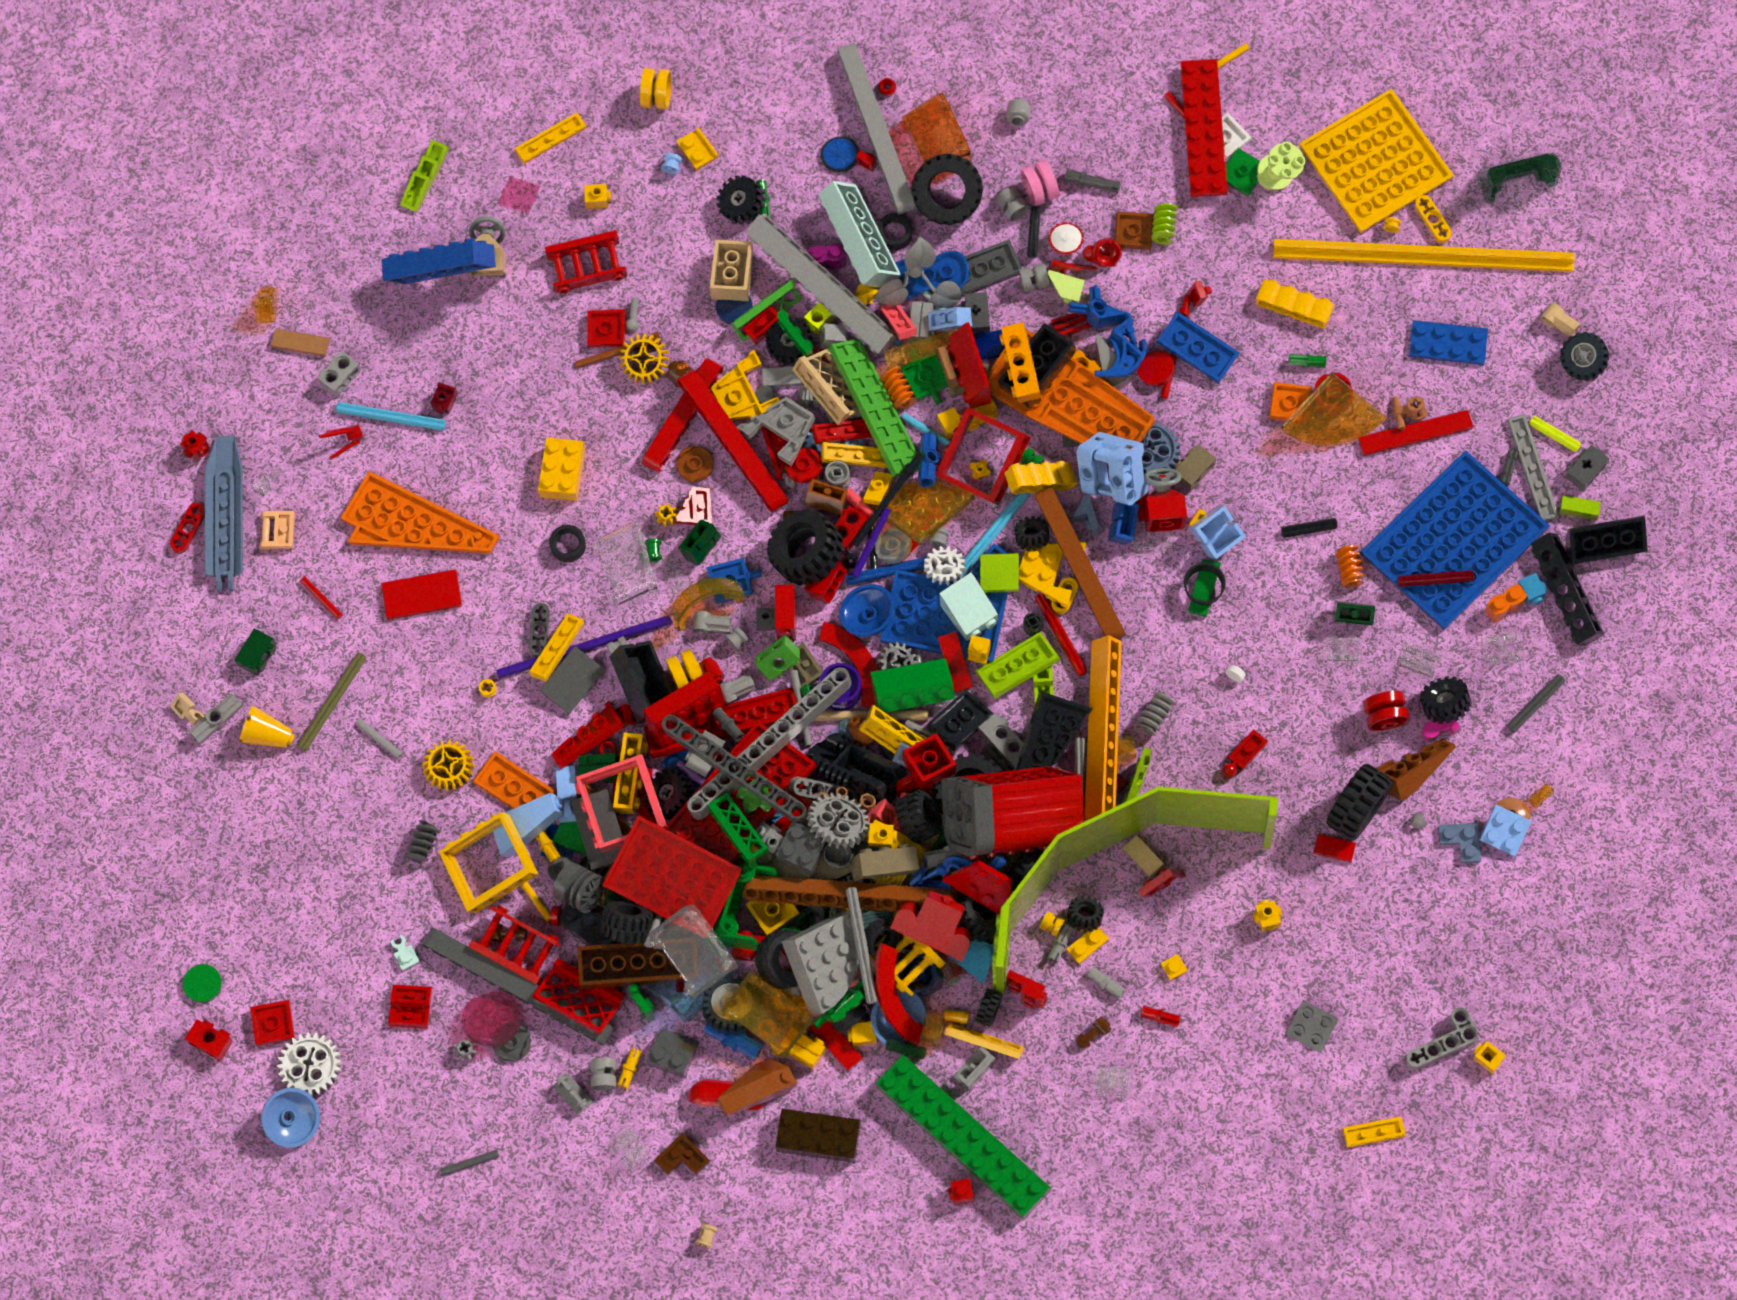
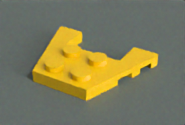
M752 350L732 371L727 372L711 387L716 400L731 421L750 419L755 415L759 416L766 412L768 407L780 401L778 397H775L760 404L745 375L762 367L755 350Z
M1080 542L1085 551L1087 546L1086 542ZM1042 545V549L1039 550L1037 547L1036 551H1033V548H1030V551L1025 549L1019 568V583L1035 592H1041L1051 601L1055 600L1062 607L1068 609L1072 590L1054 586L1062 558L1064 557L1059 545Z

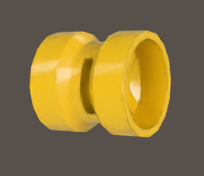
M1047 911L1039 928L1044 931L1048 930L1053 936L1058 937L1060 928L1062 929L1066 920L1061 917L1057 918L1054 916V913Z

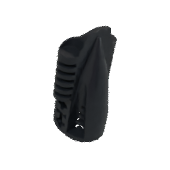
M839 733L831 734L822 742L810 748L806 755L817 765L812 773L819 774L820 777H825L827 780L831 779V782H837V785H843L846 789L851 788L861 796L863 794H871L875 797V804L883 799H886L891 804L897 796L895 786L902 779L903 772L901 767L875 754L873 749H869L867 746H863ZM890 782L894 783L891 789H889Z

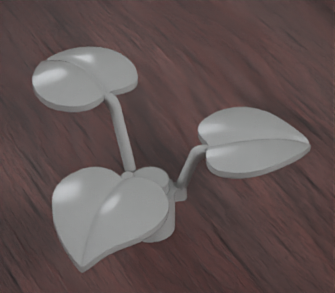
M919 237L905 254L907 271L904 272V283L902 284V281L898 278L887 281L876 293L875 300L890 306L903 303L908 296V291L905 288L908 283V277L917 278L920 275L934 292L930 296V301L934 306L939 308L952 307L961 301L962 296L959 286L952 281L940 283L937 289L933 287L924 274L922 267L932 266L936 260V254L933 247L925 239Z

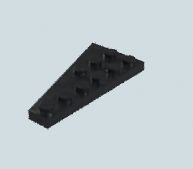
M1039 691L1016 770L1045 766L1052 767L1056 764L1072 741V736L1081 727L1082 721L1093 708Z

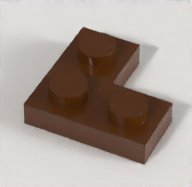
M681 1133L654 1162L668 1176L682 1162L697 1176L710 1163V1160Z

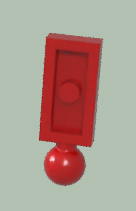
M1253 729L1228 756L1231 763H1226L1222 766V775L1230 779L1236 775L1237 767L1243 771L1263 750L1268 741Z

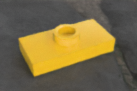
M875 472L863 498L864 503L879 506L887 495L894 477L889 473Z

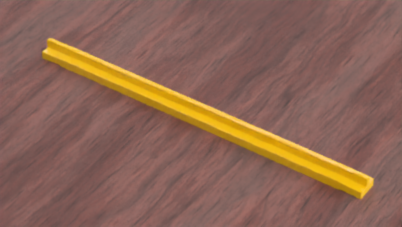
M1274 239L1273 258L1560 272H1573L1575 261L1574 253L1290 239Z

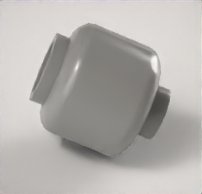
M1022 99L1010 101L1006 111L1007 121L1016 127L1028 123L1031 112L1030 104Z

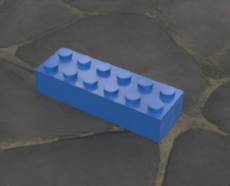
M472 238L465 239L463 243L449 242L448 246L434 245L433 249L419 248L418 252L404 251L403 255L389 254L388 258L381 259L383 281L399 284H411L496 267L494 245L487 244L486 241H475Z

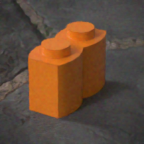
M1520 584L1513 585L1504 594L1491 598L1487 603L1485 611L1493 622L1499 621L1506 617L1509 612L1520 609L1525 603L1527 594Z

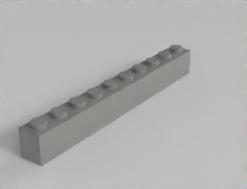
M758 215L746 231L750 236L749 239L753 243L759 244L766 255L772 256L779 267L785 268L792 279L802 283L804 290L813 293L816 296L817 302L822 305L825 304L829 308L828 311L833 316L839 317L846 328L852 329L859 340L865 341L872 352L876 354L886 353L897 338L894 331L767 215Z

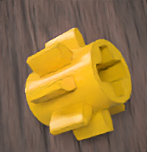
M669 503L665 506L659 505V511L655 512V516L659 517L657 523H663L665 528L669 524L674 526L677 508H671Z

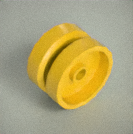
M654 68L643 69L640 84L641 108H652L655 101L657 109H668L671 95V70L660 69L656 75Z
M691 649L681 652L680 657L683 665L680 664L676 656L665 659L677 690L688 684L689 681L691 682L703 675Z

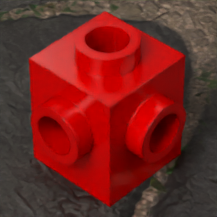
M191 430L181 439L182 453L189 459L194 458L199 462L210 448L206 441L207 437L201 432L195 433Z

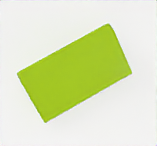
M1563 495L1559 513L1598 520L1601 502Z

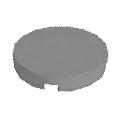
M891 528L884 531L885 533L882 536L880 535L875 543V552L878 558L887 564H895L904 560L912 548V540L905 530Z

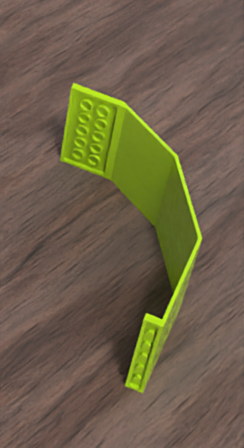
M1158 786L1058 834L1002 906L1001 914H997L994 937L995 952L992 957L993 989H996L997 992L1005 996L1010 935L1060 869L1156 823L1264 833L1263 848L1270 849L1277 817L1278 797Z

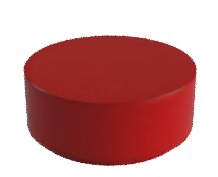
M553 906L551 908L550 922L552 925H560L561 906Z

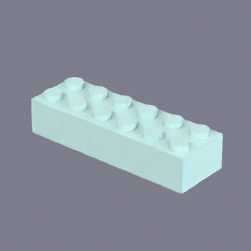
M832 181L818 195L821 199V204L829 215V220L836 229L837 236L844 245L843 248L848 254L852 266L859 276V281L866 286L881 288L887 281L899 278L901 274L857 185Z

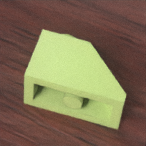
M1049 270L1048 278L1059 298L1064 299L1063 303H1078L1085 280Z

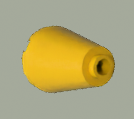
M251 706L239 742L287 748V745H292L295 737L292 734V729L259 708Z

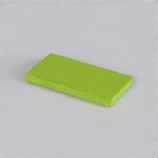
M1040 631L998 656L993 662H988L978 668L975 672L992 697L996 699L1060 661V658Z

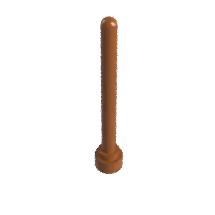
M658 331L651 333L652 335H654L653 341H655L656 338H660ZM642 344L636 346L632 351L640 349ZM622 346L577 360L574 365L576 368H580L624 354L620 352V349L626 350L627 347Z

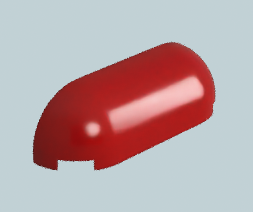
M712 1079L699 1080L689 1089L687 1100L697 1105L721 1107L717 1099L735 1082ZM766 1102L745 1110L761 1109L765 1107Z

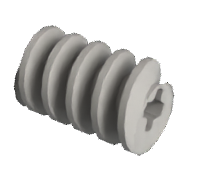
M1161 692L1154 694L1155 698H1152L1150 704L1146 706V710L1142 711V717L1137 718L1139 727L1152 736L1156 735L1153 729L1160 730L1157 723H1165L1161 717H1169L1166 710L1172 712L1173 708L1170 705H1176L1169 696Z

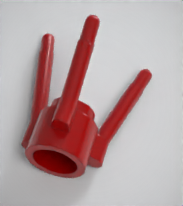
M1053 260L1050 270L1066 275L1068 269L1082 271V269L1097 270V267Z
M359 424L329 430L325 434L318 436L321 439L346 434L348 441L352 440L350 444L331 455L330 459H334L354 445L360 444L359 439H362L363 435Z

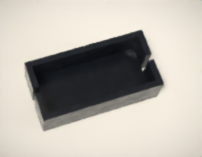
M651 641L639 642L635 645L634 643L620 645L609 658L637 724L646 723L643 710L673 692Z

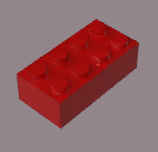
M706 672L645 708L643 712L650 736L663 748L674 741L665 734L662 726V721L666 716L674 715L695 729L712 719V712L716 708L721 707L725 711L726 707L720 684L709 672ZM669 723L667 728L674 729L677 724Z

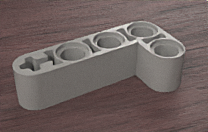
M1462 1007L1454 1009L1450 1016V1023L1454 1031L1411 1050L1405 1060L1407 1068L1412 1071L1422 1069L1475 1044L1478 1038V1030L1469 1012ZM1460 1014L1465 1020L1458 1022L1454 1016ZM1470 1032L1474 1038L1468 1040L1464 1037L1463 1033ZM1447 1040H1452L1455 1042L1456 1046L1454 1048H1449L1445 1042ZM1434 1048L1437 1050L1438 1055L1431 1056L1427 1050ZM1412 1057L1415 1059L1421 1057L1417 1064L1415 1061L1411 1062Z

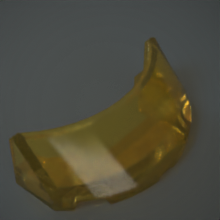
M707 578L687 587L675 600L669 615L677 633L687 629L686 620L691 617L688 610L693 605L713 595L722 593L725 600L733 599L737 604L746 601V596L739 583L727 578Z

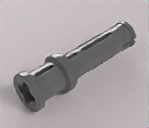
M1070 168L1066 169L1063 183L1075 184L1080 188L1088 186L1116 193L1119 192L1121 184L1120 181L1090 176L1085 171L1076 172L1071 171Z

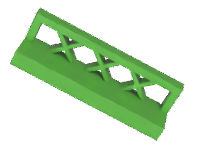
M792 279L730 323L743 342L749 337L747 335L744 336L739 328L744 324H748L750 319H754L758 313L773 302L780 303L779 313L780 311H786L802 299ZM791 290L796 298L791 302L784 301V294Z

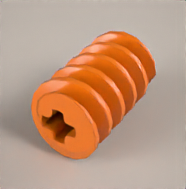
M900 367L888 370L881 377V381L885 389L888 390L887 393L891 397V401L896 409L910 407L917 401L916 397L911 398L914 395L913 391L907 392L911 389V386H904L908 381L907 379H902L904 373H898L901 370Z
M1357 545L1343 546L1335 553V557L1338 559V571L1341 573V584L1345 588L1364 584L1360 579L1364 578L1365 575L1358 573L1363 570V567L1357 566L1362 561L1355 559L1360 556L1359 552H1354L1359 548Z

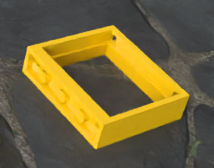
M502 812L491 815V819L478 823L475 829L461 834L459 839L447 843V846L438 851L467 912L470 913L480 912L539 875L510 814ZM503 825L524 868L477 898H474L454 855Z

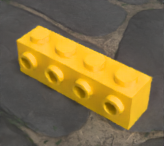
M624 732L620 761L647 753L648 742H645L643 734ZM638 767L618 774L613 803L615 813L635 815V810L639 809L640 798H637L638 790H642L643 780L640 779L641 774Z

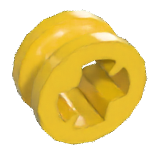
M1394 217L1385 218L1383 229L1388 232L1398 233L1401 221Z
M485 679L479 684V691L483 697L490 698L495 695L497 688L493 680ZM485 685L493 686L490 692L487 690L483 691Z

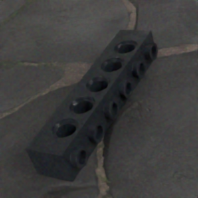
M1549 532L1530 543L1533 548L1532 553L1540 563V571L1547 578L1548 588L1556 598L1555 603L1564 615L1563 620L1572 632V640L1577 645L1586 646L1604 636V632L1558 534ZM1551 552V553H1552V558H1551V560L1549 561L1548 555H1549V553ZM1559 569V570H1560V574H1559V576L1557 577V576H1556V572H1557V570ZM1567 586L1568 591H1567V593L1565 594V593H1564V588ZM1573 603H1575V605H1576L1574 611H1572V605H1573ZM1581 620H1583V627H1582V628H1580V621H1581Z

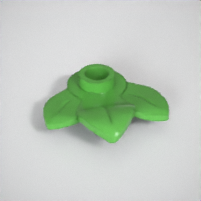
M740 787L738 789L736 797L744 799L743 809L746 814L754 812L758 807L766 812L771 810L770 806L744 788ZM763 788L761 793L769 794V788Z

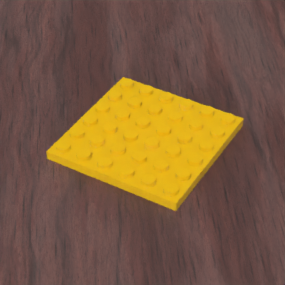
M1392 88L1299 143L1302 152L1360 234L1413 203L1421 195L1428 194L1454 177Z

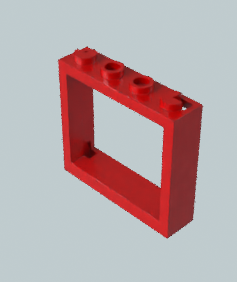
M967 407L960 416L958 427L952 433L950 444L944 450L942 461L936 467L935 476L999 506L1008 487L1004 473L1009 469V466L1020 462L1031 437ZM973 417L1017 436L989 495L946 475Z

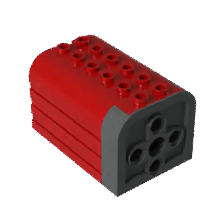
M1045 766L941 779L944 834L947 845L952 851L960 853V856H968L969 859L980 858V855L986 854L989 857L997 856L998 853L1005 852V854H1015L1017 850L1032 852L1034 848L1046 850L1058 834L1084 822L1081 774Z

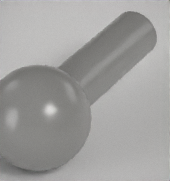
M636 298L631 299L629 320L625 322V330L628 333H635L639 329V323L636 321L639 299Z

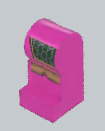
M1454 719L1448 724L1446 721L1443 724H1439L1438 721L1436 723L1429 721L1423 726L1422 738L1427 742H1433L1439 735L1448 731L1454 735L1460 731V725Z

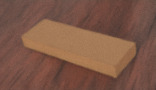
M275 329L271 347L326 357L330 339L322 336Z

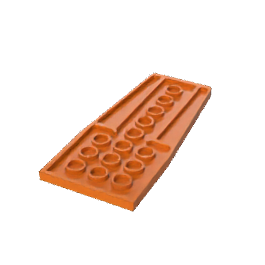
M1026 329L1028 340L1030 341L1035 334ZM1014 343L1011 348H1018L1020 343ZM1006 347L986 375L992 397L1023 416L1079 444L1084 443L1098 432L1141 443L1155 423L1153 415L1102 378L1094 376L1091 370L1073 357H1071L1031 409L1019 403L1017 399L1002 390L998 383L999 379L1010 367L1009 362L1006 363L1003 352L1006 351Z

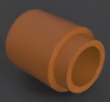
M856 716L849 721L847 727L855 741L864 746L873 739L859 730L865 718Z

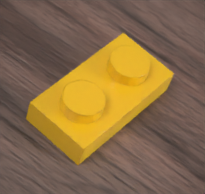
M1099 927L1097 930L1093 928V932L1088 930L1070 945L1066 951L1080 965L1109 941V938Z

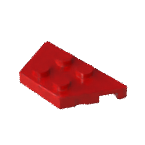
M980 860L971 863L969 866L959 868L957 872L951 875L947 873L942 879L946 884L998 914H1001L1002 906L1011 896L1013 880Z

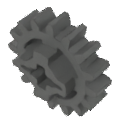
M895 642L893 645L889 643L886 647L884 646L880 649L881 653L877 655L880 660L876 664L881 667L878 670L918 663L913 661L916 654L911 655L912 649H905L906 644L904 643L899 646L898 642Z

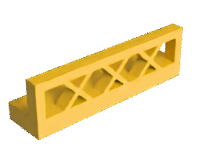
M874 705L871 706L868 717L859 727L860 731L894 754L900 742L913 746L924 740Z

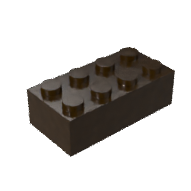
M781 1108L775 1145L776 1152L855 1163L861 1120Z

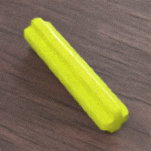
M1533 416L1529 421L1531 427L1573 452H1577L1580 448L1581 443L1537 416Z

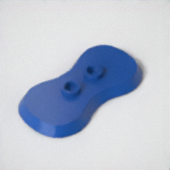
M957 251L943 252L936 256L932 266L922 267L924 274L936 289L940 283L945 281H952L961 288L966 284L969 277L967 259L962 253ZM905 259L895 262L901 274L898 279L902 281V284L905 280L904 272L907 271ZM921 275L917 278L908 277V283L905 287L908 291L906 299L914 298L925 291L931 290Z

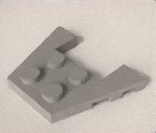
M785 397L768 407L767 411L763 414L751 417V421L744 425L741 423L737 426V429L741 434L751 439L764 426L786 440L788 443L777 455L779 459L792 466L815 420V416L788 397Z

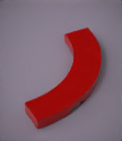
M823 622L819 641L836 647L850 658L862 680L861 707L870 709L872 705L875 706L870 672L878 671L872 655L854 635L839 626Z
M879 943L875 959V990L880 1008L887 1022L893 1026L902 1038L914 1045H918L924 1026L908 1015L900 1002L896 990L895 963L899 950Z

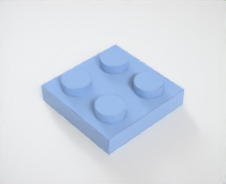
M1495 804L1479 840L1516 856L1531 820Z

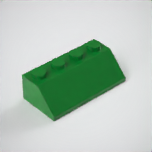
M946 658L870 672L875 706L885 713L955 699L953 682Z

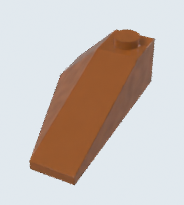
M1442 739L1420 749L1421 753L1404 754V760L1394 763L1392 759L1377 767L1376 769L1390 777L1393 781V785L1388 793L1389 796L1401 801L1407 799L1422 786L1456 746L1454 743Z
M770 1058L752 1066L717 1101L725 1115L729 1116L784 1096L798 1083L789 1066Z

